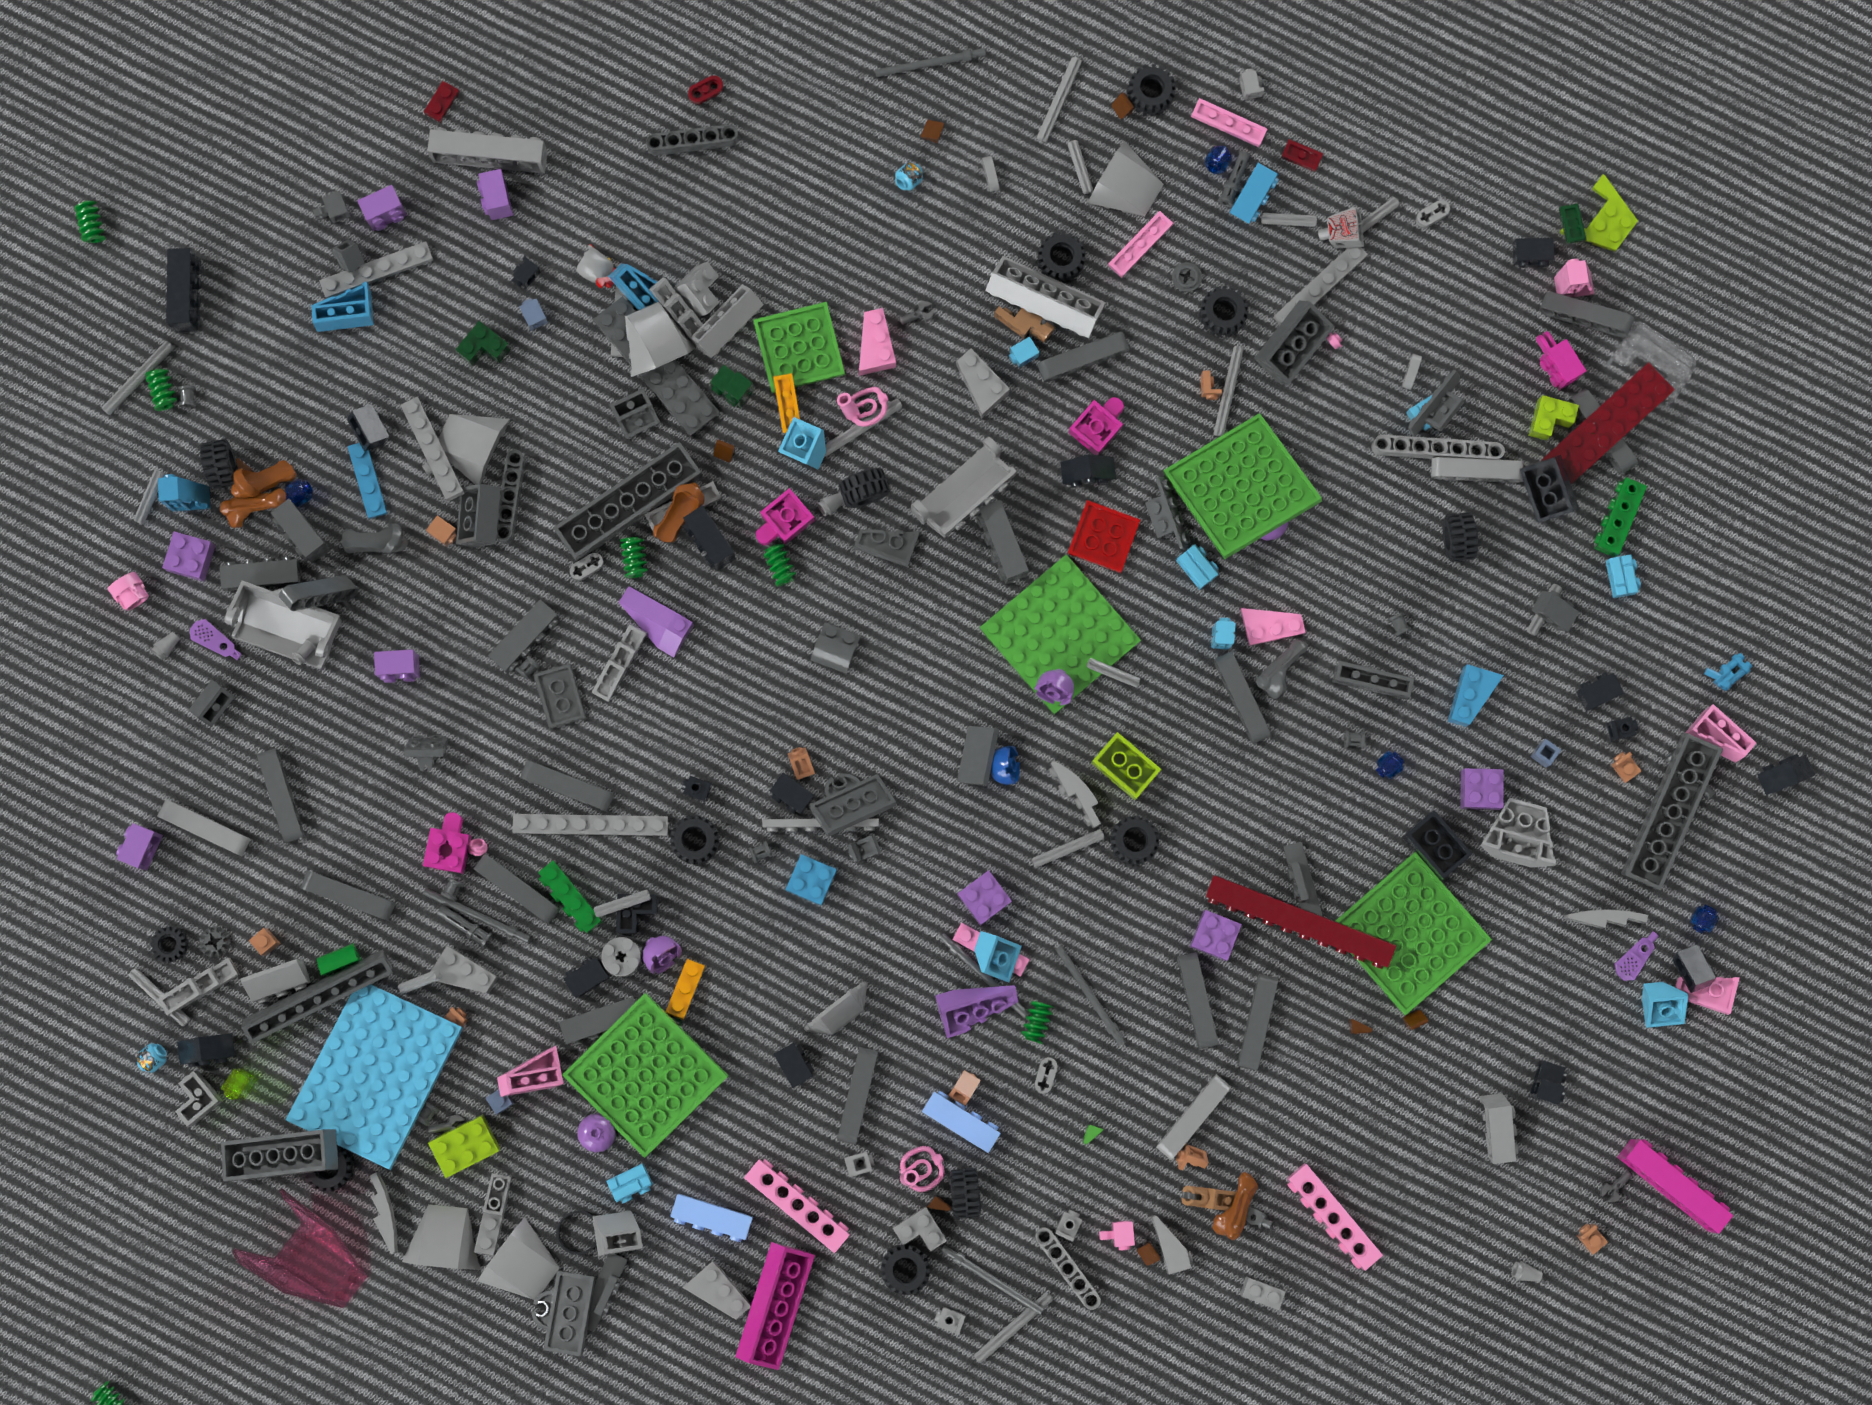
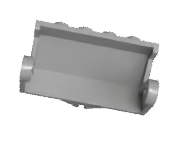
M990 437L983 441L984 446L927 497L921 502L916 500L911 504V512L923 525L927 523L944 538L955 528L957 530L962 528L966 524L964 520L969 516L973 518L980 511L979 507L984 503L985 505L989 504L995 498L993 495L997 491L1000 493L1009 486L1008 482L1016 475L1017 471L1012 466L1008 467L1000 460L1001 449Z
M241 581L225 616V623L232 626L238 619L232 633V638L290 659L293 657V652H297L304 641L308 640L315 646V649L305 659L306 662L304 664L322 670L330 654L334 637L341 624L340 615L318 607L291 611L279 598V593L282 589L270 591Z

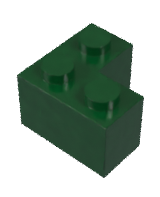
M478 321L455 351L471 366H474L484 352L500 363L511 350V347L505 340Z
M724 364L710 381L711 390L718 396L723 395L727 399L726 402L734 408L737 406L741 409L754 392L753 383L738 371L734 373Z

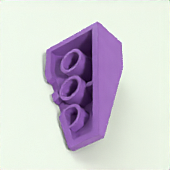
M628 586L619 601L620 605L638 626L648 632L647 636L654 645L673 658L694 627L693 622L630 586Z
M1015 985L959 989L935 995L947 1038L966 1033L977 1022L983 1023L989 1015L1000 1013L1018 1002Z

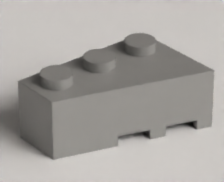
M972 348L957 360V368L982 419L1009 395L1010 389Z
M1503 1093L1479 1096L1480 1102L1484 1104L1485 1114L1482 1117L1483 1121H1486L1487 1133H1485L1489 1159L1493 1164L1516 1161L1518 1145L1514 1140V1136H1517L1516 1125L1513 1124V1117H1515L1514 1106H1511Z

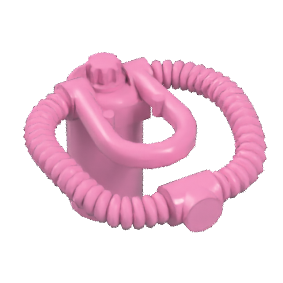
M878 387L866 388L853 394V396H850L848 393H842L837 397V403L848 420H852L858 426L868 427L875 425L886 415L888 397ZM877 393L879 402L882 405L881 412L875 419L873 418L870 421L859 420L874 414L877 410V403L869 398L857 404L854 401L865 394ZM867 403L873 404L872 410L860 414L859 407H864Z
M916 1147L908 1151L901 1158L900 1181L903 1185L923 1193V1191L932 1190L935 1185L937 1186L942 1181L945 1174V1168L942 1163L943 1158L940 1154H936L931 1147ZM926 1151L932 1156V1160L940 1171L933 1182L921 1187L915 1184L931 1174V1164L925 1159H920L906 1168L905 1163L913 1154ZM924 1163L927 1165L928 1171L924 1175H918L912 1169L916 1168L918 1164Z

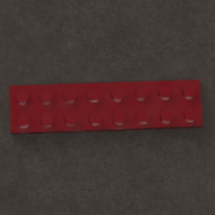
M1648 362L1541 461L1561 454L1570 483L1572 484L1675 389Z

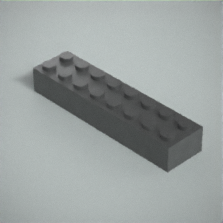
M678 442L554 526L553 529L574 560L578 562L643 518L646 513L655 510L671 499L676 487L681 484L695 483L702 478V473L682 444Z
M1682 733L1623 867L1622 875L1656 890H1662L1723 748L1691 734Z

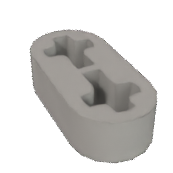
M991 156L983 157L982 165L988 189L990 192L999 190V183L993 159Z
M1439 200L1422 209L1416 216L1417 225L1426 228L1445 218L1450 211L1449 204L1444 200ZM1438 206H1440L1441 208H1445L1443 213L1440 211L1435 214V211L1438 209ZM1422 215H1431L1427 222L1425 220L1421 221Z
M1412 354L1401 387L1409 390L1412 389L1422 356Z
M591 553L574 563L570 568L571 577L576 581H582L599 571L604 565L602 556L598 553ZM593 557L595 559H600L598 561V566H595L594 564L589 567L587 566L590 563H592L591 559ZM578 567L579 569H582L586 567V569L582 571V576H574V573L576 572L575 568Z
M1044 1058L1039 1065L1034 1087L1039 1093H1048L1052 1088L1057 1071V1062L1053 1058ZM1049 1060L1052 1061L1051 1065L1054 1066V1069H1050L1048 1075H1046V1068L1043 1067V1064L1048 1063ZM1045 1076L1047 1077L1046 1084L1049 1087L1044 1088L1042 1091L1040 1086H1038V1082H1042Z

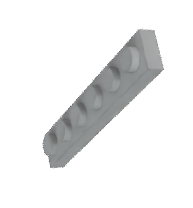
M425 241L365 263L356 271H343L319 281L327 299L343 294L345 290L357 288L366 281L370 284L433 261V257Z
M1361 247L1347 248L1275 314L1273 318L1281 324L1299 300L1308 301L1315 305L1363 261L1368 254Z
M415 397L401 404L402 410L446 501L449 502L465 494L419 398Z
M762 819V827L767 828V832H778V828H786V832H797L798 828H805L807 832H815L817 828H822L817 819ZM866 819L844 831H856V828H863V831H875V828H879V819Z

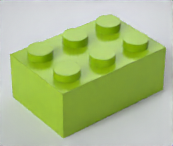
M1118 732L1091 762L1093 766L1133 800L1137 799L1161 771L1155 763Z
M484 1114L428 1142L445 1178L499 1152L501 1149Z

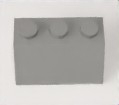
M298 959L240 979L251 1002H258V1004L270 1001L269 997L274 995L277 998L288 994L287 991L294 988L295 991L302 990L307 987L306 984L311 983L304 961Z

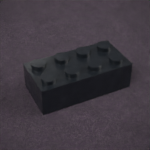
M167 248L166 324L174 332H198V326L201 325V318L198 315V308L201 307V298L198 296V289H201L199 271H201L202 264L191 248Z

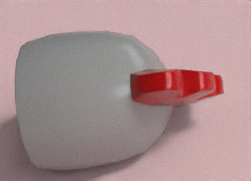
M589 244V250L584 253L576 271L585 279L596 283L599 288H603V286L612 288L614 283L608 276L616 268L613 267L610 258H607L596 250L592 244Z

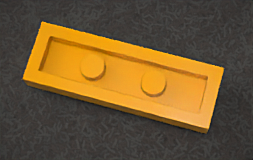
M792 373L773 376L783 433L787 432L793 417L800 419Z
M689 959L686 960L666 1009L668 1015L684 1021L705 965Z

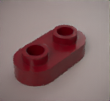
M712 75L692 85L688 90L689 100L693 104L699 105L719 95L723 91V81L720 77ZM715 84L717 88L712 89L711 86ZM696 93L701 94L699 98L694 97Z

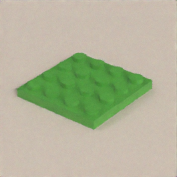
M827 302L753 320L772 393H775L773 376L792 373L794 387H799L845 375Z

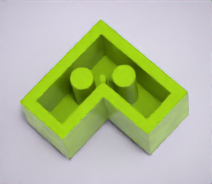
M1542 395L1537 400L1528 436L1547 441L1552 436L1554 424L1570 428L1575 423L1579 405Z

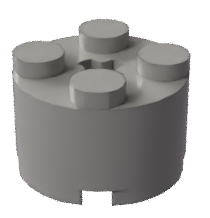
M618 937L610 940L603 947L601 959L603 966L609 973L619 977H627L634 974L640 967L642 952L634 941L625 937ZM620 952H622V954L627 955V957L624 958V962H622L621 960H617V957L620 956Z

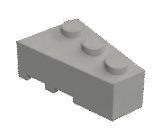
M446 946L431 970H439L440 975H442L441 979L436 982L488 994L499 978L450 946Z
M714 1260L682 1287L734 1319L739 1318L752 1305Z

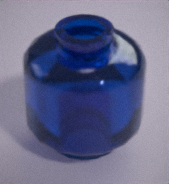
M1213 146L1205 157L1204 163L1207 170L1213 174L1224 173L1232 161V155L1225 146Z
M296 479L285 486L286 500L290 499L296 507H300L312 499L314 491L307 480Z
M1387 751L1376 760L1378 766L1376 771L1382 778L1386 776L1389 779H1393L1404 770L1403 764L1405 762L1396 751Z
M1706 904L1698 906L1690 918V922L1694 925L1693 929L1701 934L1704 931L1712 932L1719 921L1718 911Z

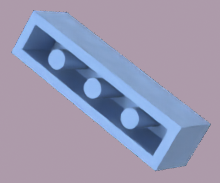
M940 1090L938 1093L933 1092L922 1112L989 1153L1000 1135V1132L997 1131L999 1127L991 1122L985 1124L980 1121L982 1117L973 1111L971 1114L964 1111L965 1106L955 1101L953 1104L948 1101L949 1096Z
M679 1193L670 1216L674 1218L673 1222L682 1225L688 1222L693 1224L692 1228L702 1231L704 1228L711 1229L712 1234L721 1237L724 1233L730 1235V1239L741 1242L742 1239L746 1240L753 1216Z

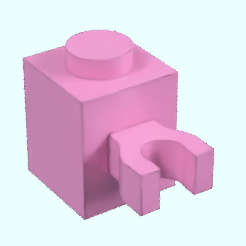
M1133 1221L1112 1222V1231H1099L1100 1240L1113 1239L1114 1246L1119 1247V1250H1129L1130 1246L1135 1245Z

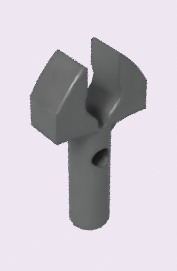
M926 301L918 303L919 308L917 311L900 317L901 324L908 323L917 318H923L925 322L931 320L935 310L929 313H925L923 310L932 306V303Z
M459 1115L450 1116L451 1119L447 1123L430 1125L428 1132L435 1133L456 1128L452 1126L456 1121H463L465 1119Z
M1626 1171L1613 1185L1604 1183L1600 1190V1196H1604L1607 1191L1613 1190L1612 1196L1606 1202L1618 1201L1621 1198L1619 1189L1632 1177L1631 1173Z

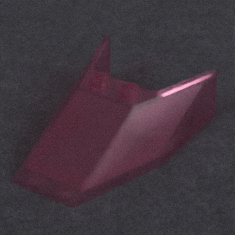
M281 1188L279 1192L300 1220V1226L275 1257L271 1258L233 1249L232 1253L237 1263L285 1294L343 1308L367 1278V1275L335 1230Z

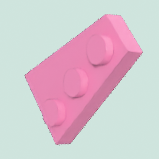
M1240 609L1249 646L1306 633L1301 614Z
M1679 977L1675 988L1688 994V1002L1729 1015L1731 1014L1740 977H1716L1711 986L1692 993L1688 990L1682 977Z

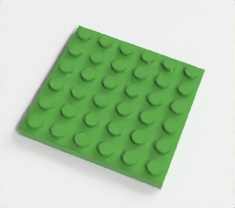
M1260 413L1163 470L1166 478L1170 481L1224 560L1322 502L1319 493Z
M1067 554L979 628L1035 694L1037 693V690H1035L1036 683L1044 672L1061 669L1073 681L1074 693L1072 699L1102 675L1087 668L1090 658L1112 666L1141 641ZM1041 699L1054 715L1065 706L1060 705L1061 702L1054 701V704H1051Z
M1416 852L1411 854L1335 920L1338 923L1396 945L1389 967L1377 968L1372 965V961L1365 959V962L1359 960L1357 962L1404 1016L1492 940Z
M645 992L562 1076L604 1118L609 1120L612 1126L645 1158L728 1077V1074Z

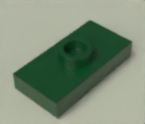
M1578 203L1559 207L1566 243L1571 244L1585 241L1586 235Z

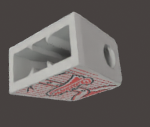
M1356 207L1329 216L1327 218L1328 228L1318 230L1319 239L1321 241L1329 239L1334 248L1364 247L1361 213Z

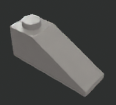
M1156 1215L1151 1216L1167 1273L1172 1274L1190 1269V1263H1193L1191 1252H1187L1186 1248Z

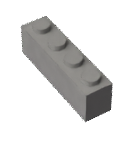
M742 284L690 339L704 354L712 358L720 352L727 342L732 340L736 332L743 328L753 315L759 312L764 304L750 288Z

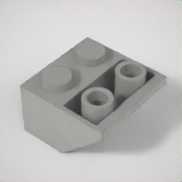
M631 1211L593 1216L598 1256L642 1249L640 1228Z

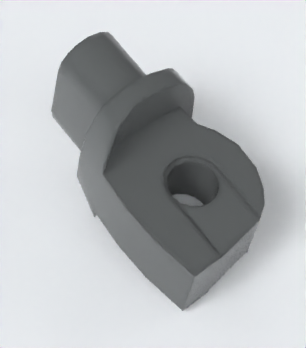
M1248 1208L1246 1217L1248 1223L1258 1225L1260 1229L1263 1227L1273 1228L1274 1222L1268 1220L1267 1215L1255 1208ZM1253 1215H1256L1255 1220H1252Z

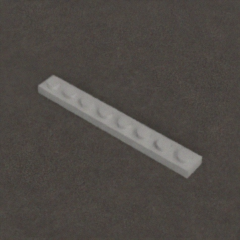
M513 814V834L668 836V816Z

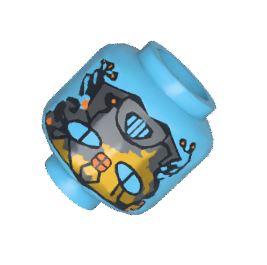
M911 162L904 164L895 173V182L902 190L911 191L923 180L921 167Z
M148 1044L137 1054L138 1067L142 1071L155 1072L166 1063V1050L159 1044Z

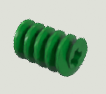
M84 201L74 207V211L77 213V224L80 227L79 232L82 234L80 238L83 242L98 243L106 239L105 236L99 235L104 233V229H98L103 223L96 221L101 218V215L95 214L99 211L98 207H93L98 203L96 201Z
M154 369L145 373L147 376L146 381L149 383L148 388L152 390L150 395L154 397L152 403L155 404V411L171 409L174 407L173 403L177 401V398H171L175 391H169L173 384H167L171 380L170 376H165V374L169 373L168 369Z
M638 537L621 539L620 541L624 542L620 545L621 549L625 550L622 552V556L627 557L623 559V564L627 565L624 567V571L629 572L625 574V578L643 577V573L647 572L648 569L642 568L643 565L647 564V561L641 560L646 554L640 553L641 550L645 549V546H640L639 543L643 542L644 539Z
M777 544L763 551L766 552L764 558L769 559L766 562L767 565L772 566L769 569L770 572L775 573L772 578L777 580L775 583L777 587L796 580L792 578L796 572H790V569L794 566L787 565V562L791 559L784 558L788 551H781L785 544Z
M1031 1001L1030 1004L1035 1009H1028L1032 1016H1026L1030 1023L1023 1024L1027 1031H1021V1034L1025 1037L1024 1039L1043 1045L1039 1038L1046 1037V1035L1041 1031L1048 1030L1044 1023H1049L1051 1020L1046 1016L1053 1015L1049 1008L1055 1007L1038 1001Z
M109 1381L102 1384L92 1394L91 1402L98 1401L97 1405H122L125 1401L124 1398L117 1400L120 1395L119 1392L112 1394L114 1386L107 1389Z

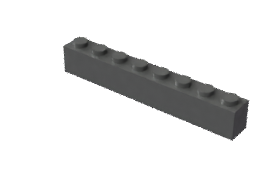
M382 949L243 1019L242 1030L252 1044L392 974V964Z

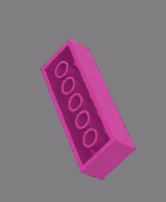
M1630 1139L1617 1158L1705 1230L1720 1234L1733 1217L1729 1212L1730 1208L1722 1202H1716L1713 1199L1715 1196L1708 1190L1700 1189L1698 1187L1699 1183L1692 1177L1687 1178L1682 1174L1684 1171L1680 1167L1668 1163V1158L1664 1154L1652 1150L1653 1146L1645 1139Z
M771 1242L737 1349L736 1358L750 1364L779 1370L815 1255L800 1249Z

